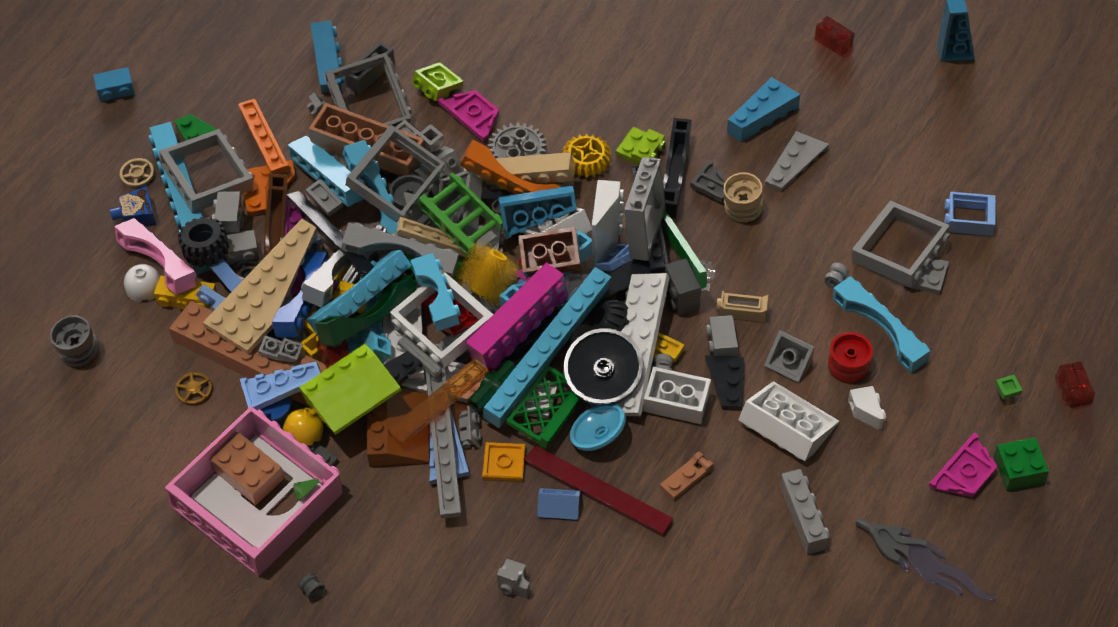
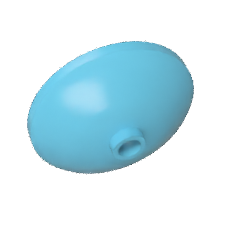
M616 404L608 406L596 405L588 409L577 418L571 428L570 439L576 448L584 451L598 450L609 445L622 432L626 421L625 413Z

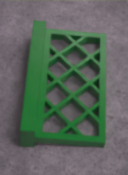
M547 365L508 417L506 424L539 443L538 447L546 451L582 400L572 391L563 393L561 385L568 384L565 375ZM547 373L555 376L556 381L546 382L545 376ZM558 386L559 393L550 394L548 387ZM537 388H544L546 395L536 396L535 390ZM561 398L562 405L553 407L551 399ZM548 400L549 407L539 408L538 401ZM534 401L536 409L526 410L525 403ZM551 412L552 419L543 420L541 413ZM537 414L539 421L529 422L527 415ZM524 415L525 423L518 424L513 421L515 416ZM541 426V434L538 436L533 433L531 427Z

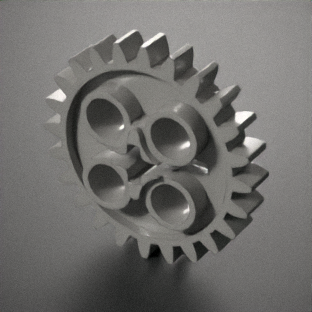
M517 122L516 126H513L512 123L509 124L508 128L503 125V130L497 129V134L492 133V138H489L488 148L495 158L546 154L547 144L546 138H543V133H539L538 128L533 130V125L526 127V123H524L523 126H520L519 122Z

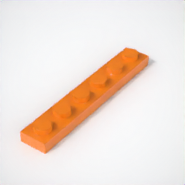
M252 99L239 103V110L270 173L280 174L289 171L288 163L256 100Z

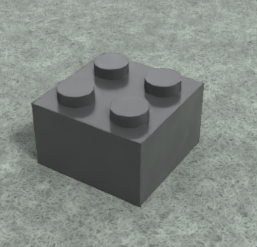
M687 259L665 265V273L670 277L666 295L669 297L671 309L675 310L678 316L699 310L701 287Z

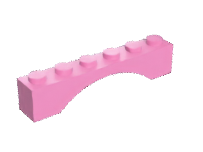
M131 219L115 226L116 241L125 250L145 254L161 264L164 268L166 287L175 295L196 287V273L194 269L185 264L162 241H159L152 232L150 233L143 224H140L136 219Z

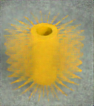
M478 245L479 252L477 250L475 254L471 253L472 255L469 256L472 258L468 257L470 260L466 262L470 268L468 269L467 264H465L467 266L466 269L462 268L465 270L463 272L464 276H462L463 281H461L465 284L462 285L468 284L467 286H469L470 284V287L466 290H472L476 295H480V300L481 296L495 300L494 295L499 300L498 294H502L501 289L505 285L509 286L508 284H511L508 281L512 282L510 277H514L513 275L517 271L516 266L514 269L516 264L510 262L511 260L507 262L510 258L497 251V249L494 250L492 247L491 250L487 249L485 252Z

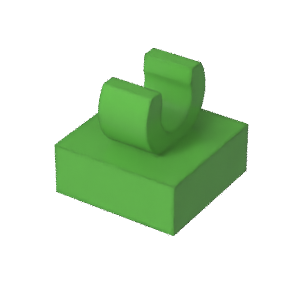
M1015 375L997 379L995 382L1003 400L1022 394L1023 390Z

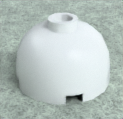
M139 264L130 268L124 278L127 296L136 302L155 299L154 291L160 278L159 272L147 264Z

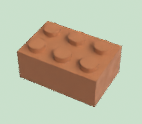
M241 433L236 434L210 458L213 471L255 506L284 480L282 467Z

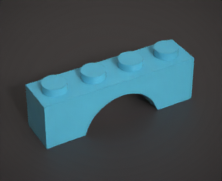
M433 253L412 259V269L418 285L429 286L438 292L435 301L429 305L431 318L437 332L458 325V316H461L458 305H454L452 302L455 300L452 290H447L446 285H448L445 274L441 275L440 270H442L440 260H435Z

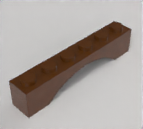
M269 173L266 185L264 258L284 238L288 175Z

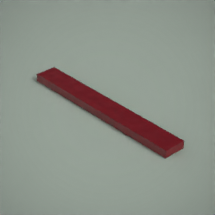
M536 445L524 459V463L576 491H580L581 494L662 537L673 522L671 516Z

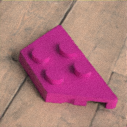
M476 90L468 91L464 94H455L454 98L446 100L443 97L438 99V104L482 142L486 141L499 116V109Z
M974 432L934 477L929 484V488L968 497H974L997 470L996 463L990 458L986 447L981 445L977 433Z

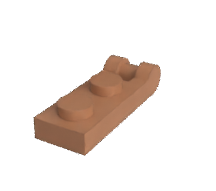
M699 451L692 459L660 484V489L670 499L675 501L714 468V464L710 460L707 461L704 458L705 456ZM698 464L702 466L700 469L696 468Z

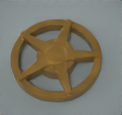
M190 372L177 381L175 393L182 403L197 405L209 398L212 393V384L206 375ZM193 377H200L204 380L200 382L194 381ZM190 378V382L181 385L183 381ZM208 383L209 389L207 393L204 394L202 392V386ZM179 389L186 390L185 398L179 395ZM198 395L202 397L194 401L188 400L190 397H196Z

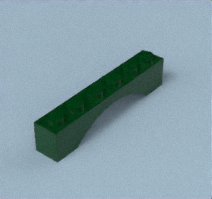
M399 276L384 288L377 302L359 316L353 318L327 316L316 322L315 327L321 344L337 347L342 344L343 340L355 337L357 332L371 328V324L385 320V317L390 315L394 308L416 291L412 276Z

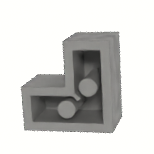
M218 192L217 199H214L213 202L215 214H212V220L218 219L223 224L226 233H239L240 229H244L245 211L240 192Z

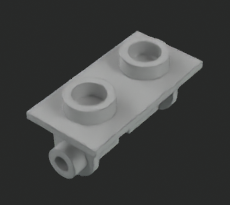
M467 406L468 411H462L459 415L460 429L464 430L460 432V443L465 449L470 448V445L473 444L479 449L481 434L478 423H480V417L470 406Z

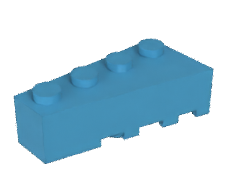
M965 0L945 1L937 42L940 62L975 60Z
M331 20L310 23L321 93L330 92L325 80V72L342 67L341 57L337 58V53L340 52L339 43L334 40V37H337L336 26L332 27ZM344 77L336 79L340 91L342 90V84L345 83Z
M771 77L728 119L727 134L740 142L758 133L762 127H768L773 124L774 120L782 119L787 116L788 112L799 109L800 94Z
M572 186L498 197L505 239L512 237L511 235L516 233H522L533 226L541 225L552 218L555 219L577 210Z

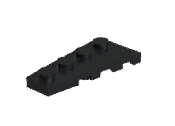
M406 351L385 363L384 366L400 386L422 367V362Z

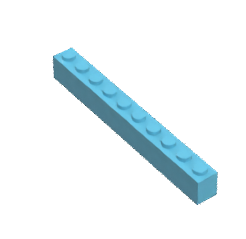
M171 122L150 127L151 135H148L151 146L155 145L153 153L155 159H158L159 150L176 145L178 142ZM183 158L174 160L193 189ZM158 161L159 172H164L161 175L164 186L168 185V188L165 189L168 199L172 198L173 200L170 202L172 212H177V215L174 216L177 227L181 226L182 228V226H186L185 224L191 222L192 219H200L202 217L200 210L191 212L163 169L160 161ZM189 263L190 268H195L197 275L210 271L207 265L199 267V265L193 266L192 263Z
M596 267L592 270L485 405L483 411L484 419L498 428L501 427L546 366L552 362L570 339L573 331L581 325L609 289L611 276Z

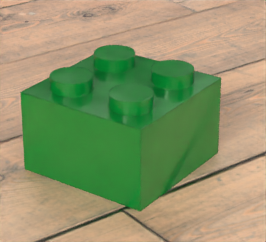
M1036 437L997 444L993 458L1006 491L1045 484L1049 469Z

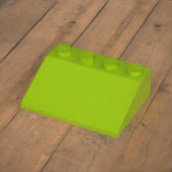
M366 344L299 387L307 404L335 435L401 391V387Z

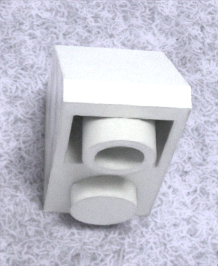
M869 386L850 390L848 402L853 417L877 430L882 429L883 422L886 421V414L884 409L880 408V396L878 393H875L874 387Z

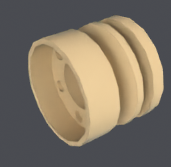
M737 173L726 180L723 192L724 209L727 216L737 222H749L759 217L763 211V187L760 179L750 173Z

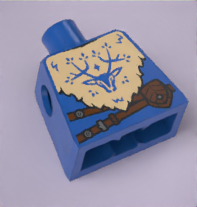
M147 187L120 196L118 198L120 207L110 209L112 220L123 218L124 222L136 219L144 226L156 224Z

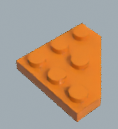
M292 160L287 161L289 171L280 173V175H288L287 186L296 179ZM267 165L247 169L254 177V181H252L253 190L243 194L248 217L265 214L266 185L270 173Z

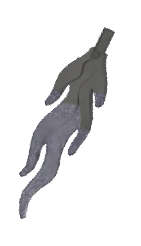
M860 517L857 519L855 524L869 532L868 535L873 539L882 555L900 565L906 571L909 570L910 566L897 553L904 556L914 569L931 583L954 590L959 596H962L963 590L958 584L939 575L944 574L957 580L974 596L986 600H995L996 596L978 589L962 569L946 564L932 556L928 551L940 559L944 560L946 558V554L934 544L923 539L911 538V531L902 527L879 525L876 523L872 525Z

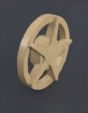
M143 158L127 161L120 170L122 182L134 188L148 184L154 176L152 163ZM133 163H145L143 166L133 165ZM130 165L129 173L123 175L125 169ZM148 166L151 168L150 175L144 172ZM132 178L134 183H130L125 179ZM142 178H145V179H146V180H144V181L138 183V181H139L140 179H142Z

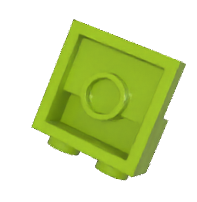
M440 62L416 70L412 80L413 86L416 89L422 90L427 98H431L435 102L439 98H447L450 91L462 87L464 82Z
M632 127L616 149L615 155L640 165L642 157L657 158L658 153L664 150L666 146L665 135L651 129L645 132Z

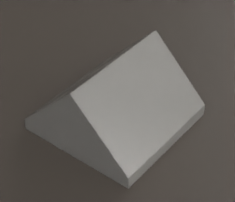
M779 330L764 366L796 382H800L813 362L815 347Z

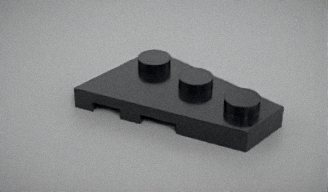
M705 355V362L708 365L722 410L742 411L744 357Z

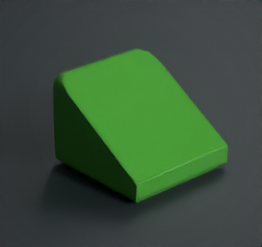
M319 479L294 483L296 499L305 497L319 483Z

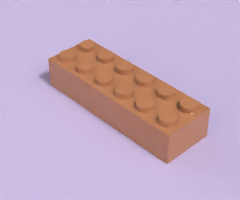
M325 103L309 127L310 142L343 154L344 146L365 140L367 145L372 147L389 126ZM401 131L425 148L423 138ZM392 141L375 159L381 169L399 176L411 175L419 163L416 158Z

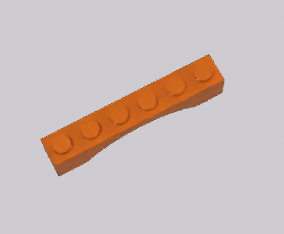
M472 140L459 164L467 171L479 175L482 179L490 181L513 195L560 188L556 184H535L514 176L500 165L488 147L475 140Z

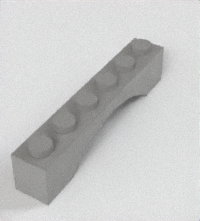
M348 223L342 240V250L358 255L377 250H402L403 253L418 258L433 253L435 260H440L442 270L452 279L459 261V253L452 249H441L431 243H420L414 238H402L399 234H388L378 228L370 229L360 223Z
M340 250L333 253L327 262H324L317 271L313 272L308 280L303 282L301 286V291H303L302 300L323 307L332 298L333 279L343 269L350 267L352 262ZM378 250L373 252L369 261L378 253Z

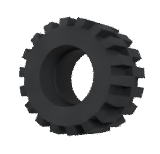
M200 217V219H192L191 222L185 224L186 226H182L181 232L178 233V242L186 262L192 263L193 266L199 265V267H204V265L212 266L211 264H216L220 259L225 258V254L228 253L229 241L225 228L218 219L212 220V217Z

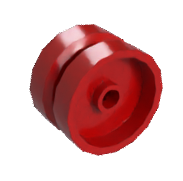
M845 332L839 334L833 339L829 349L828 369L836 379L843 382L854 383L862 380L868 375L871 367L873 346L865 336L859 333Z

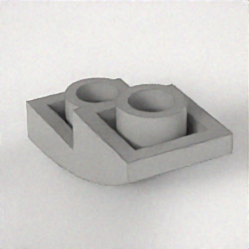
M265 335L258 355L279 361L296 362L303 344L286 338L280 341Z

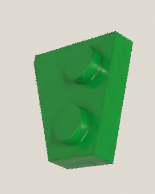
M192 114L174 120L184 141L217 130Z

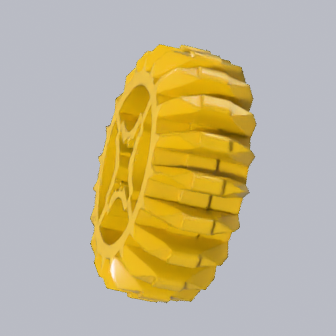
M587 133L585 136L579 134L578 138L572 137L571 141H567L563 148V153H572L576 163L574 175L578 174L579 178L582 175L586 179L589 175L593 178L595 174L601 175L602 171H606L607 166L610 164V147L607 145L606 140L602 141L601 136L595 138L594 134L592 136H588Z

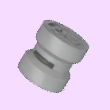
M833 263L830 267V272L824 278V282L833 289L847 278L849 274L848 268L841 263Z
M658 354L654 357V366L672 371L673 358L667 354Z

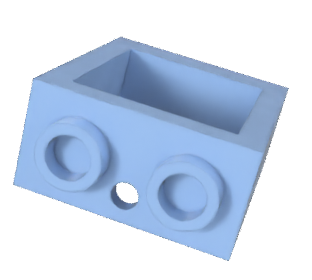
M950 192L949 199H945L944 207L945 210H948V214L945 213L944 223L950 225V233L993 236L995 228V195ZM954 207L985 210V222L954 219Z

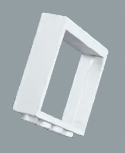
M440 270L441 275H446L448 285H446L447 290H452L454 298L479 319L478 322L443 351L439 350L404 318L436 291L429 286H421L394 308L390 315L392 318L391 323L395 325L397 330L401 329L409 340H413L417 347L424 353L426 352L433 361L445 368L468 349L466 341L493 314L447 273Z

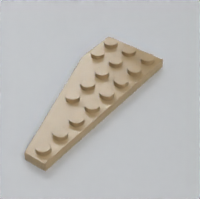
M301 219L203 322L204 327L249 355L263 340L264 336L273 329L272 320L277 310L282 308L285 298L288 297L298 275L299 267L303 264L304 256L307 250L310 249L316 236L317 228Z

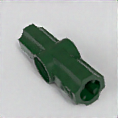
M505 360L492 374L488 373L484 376L480 387L468 398V403L475 411L478 412L484 409L485 405L515 369L516 365L512 361Z

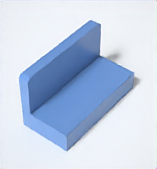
M540 488L537 516L577 520L580 491Z

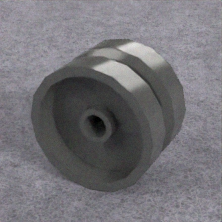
M404 175L394 180L389 187V194L392 195L394 200L393 205L402 211L406 206L405 199L403 198L404 192L415 194L426 180L417 175ZM425 192L424 194L430 198V192Z

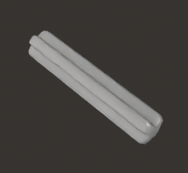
M406 336L398 340V345L405 352L408 351L422 362V366L430 374L437 377L442 373V368Z

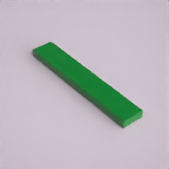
M665 211L661 221L662 231L681 260L687 259L700 287H707V271L667 211Z

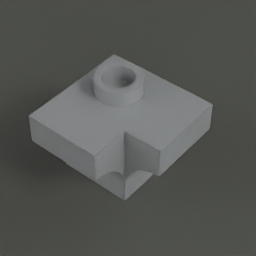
M444 146L432 153L445 163L443 168V176L445 178L449 177L452 172L454 174L464 172L462 166L459 165L460 161L454 149Z
M506 559L503 567L499 568L497 573L498 589L505 594H514L527 599L530 593V582L525 580L526 565Z

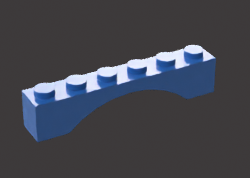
M306 252L305 260L301 265L304 279L308 280L314 271H317L324 262L329 260L327 252ZM300 291L292 301L277 310L272 320L276 337H299L301 330L304 329L306 319L310 316V311L314 304L302 300L303 291Z

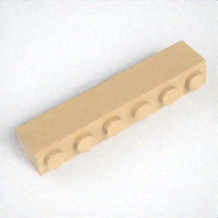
M571 152L496 158L500 165L508 172L527 182L547 184L574 180L576 163ZM477 175L483 184H493Z

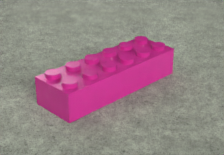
M546 262L466 341L472 361L487 373L497 369L501 361L506 356H510L519 343L524 342L528 334L533 329H537L541 321L546 316H550L559 303H563L566 300L568 290L564 274Z

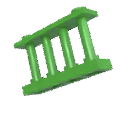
M452 172L449 179L450 185L433 198H428L423 194L419 197L418 207L470 257L471 253H475L471 250L475 251L474 243L492 228H495L499 233L503 231V219L500 215L491 211L465 185L464 180L460 176L457 177ZM455 190L463 196L445 211H441L437 207L439 202ZM468 202L476 209L458 224L453 223L449 218ZM480 215L488 221L487 224L471 236H466L462 232V229Z

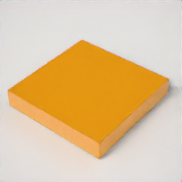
M486 442L482 479L523 482L525 444Z

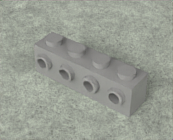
M801 469L781 474L780 488L806 555L826 550L830 534L828 528H824L822 524L823 517L821 511L817 510L815 506V496L809 491L808 478L803 476Z

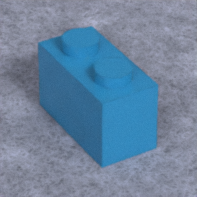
M129 67L94 75L100 102L135 94Z

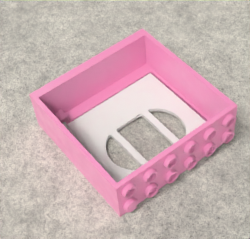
M252 406L165 487L172 509L258 577L343 494L340 471L335 466H329L319 454L315 455L306 444H300L290 432L283 431L277 422L270 421L261 410H256ZM238 433H241L280 465L282 471L293 479L262 510H258L245 500L241 493L235 490L212 469L210 458ZM319 479V483L305 497L299 498L297 504L291 510L281 515H267L294 489V483Z

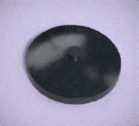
M595 329L581 335L572 343L565 356L564 374L570 389L578 398L589 404L608 406L627 399L637 389L643 375V359L636 343L626 334L614 329Z

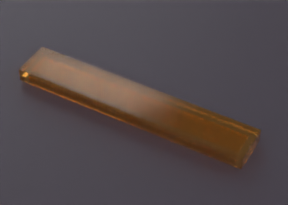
M473 359L388 430V434L399 444L404 445L489 373V370L477 359Z

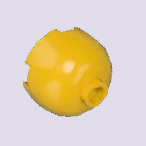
M305 408L290 413L285 420L282 430L290 432L300 444L304 443L311 446L314 442L320 443L324 426L323 421L313 409Z

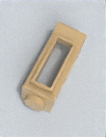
M722 291V297L717 299L716 310H720V316L732 315L733 319L765 322L768 295L759 297L724 293Z

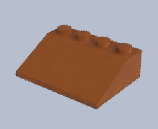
M401 389L400 392L377 406L367 415V457L369 467L429 464L427 394Z

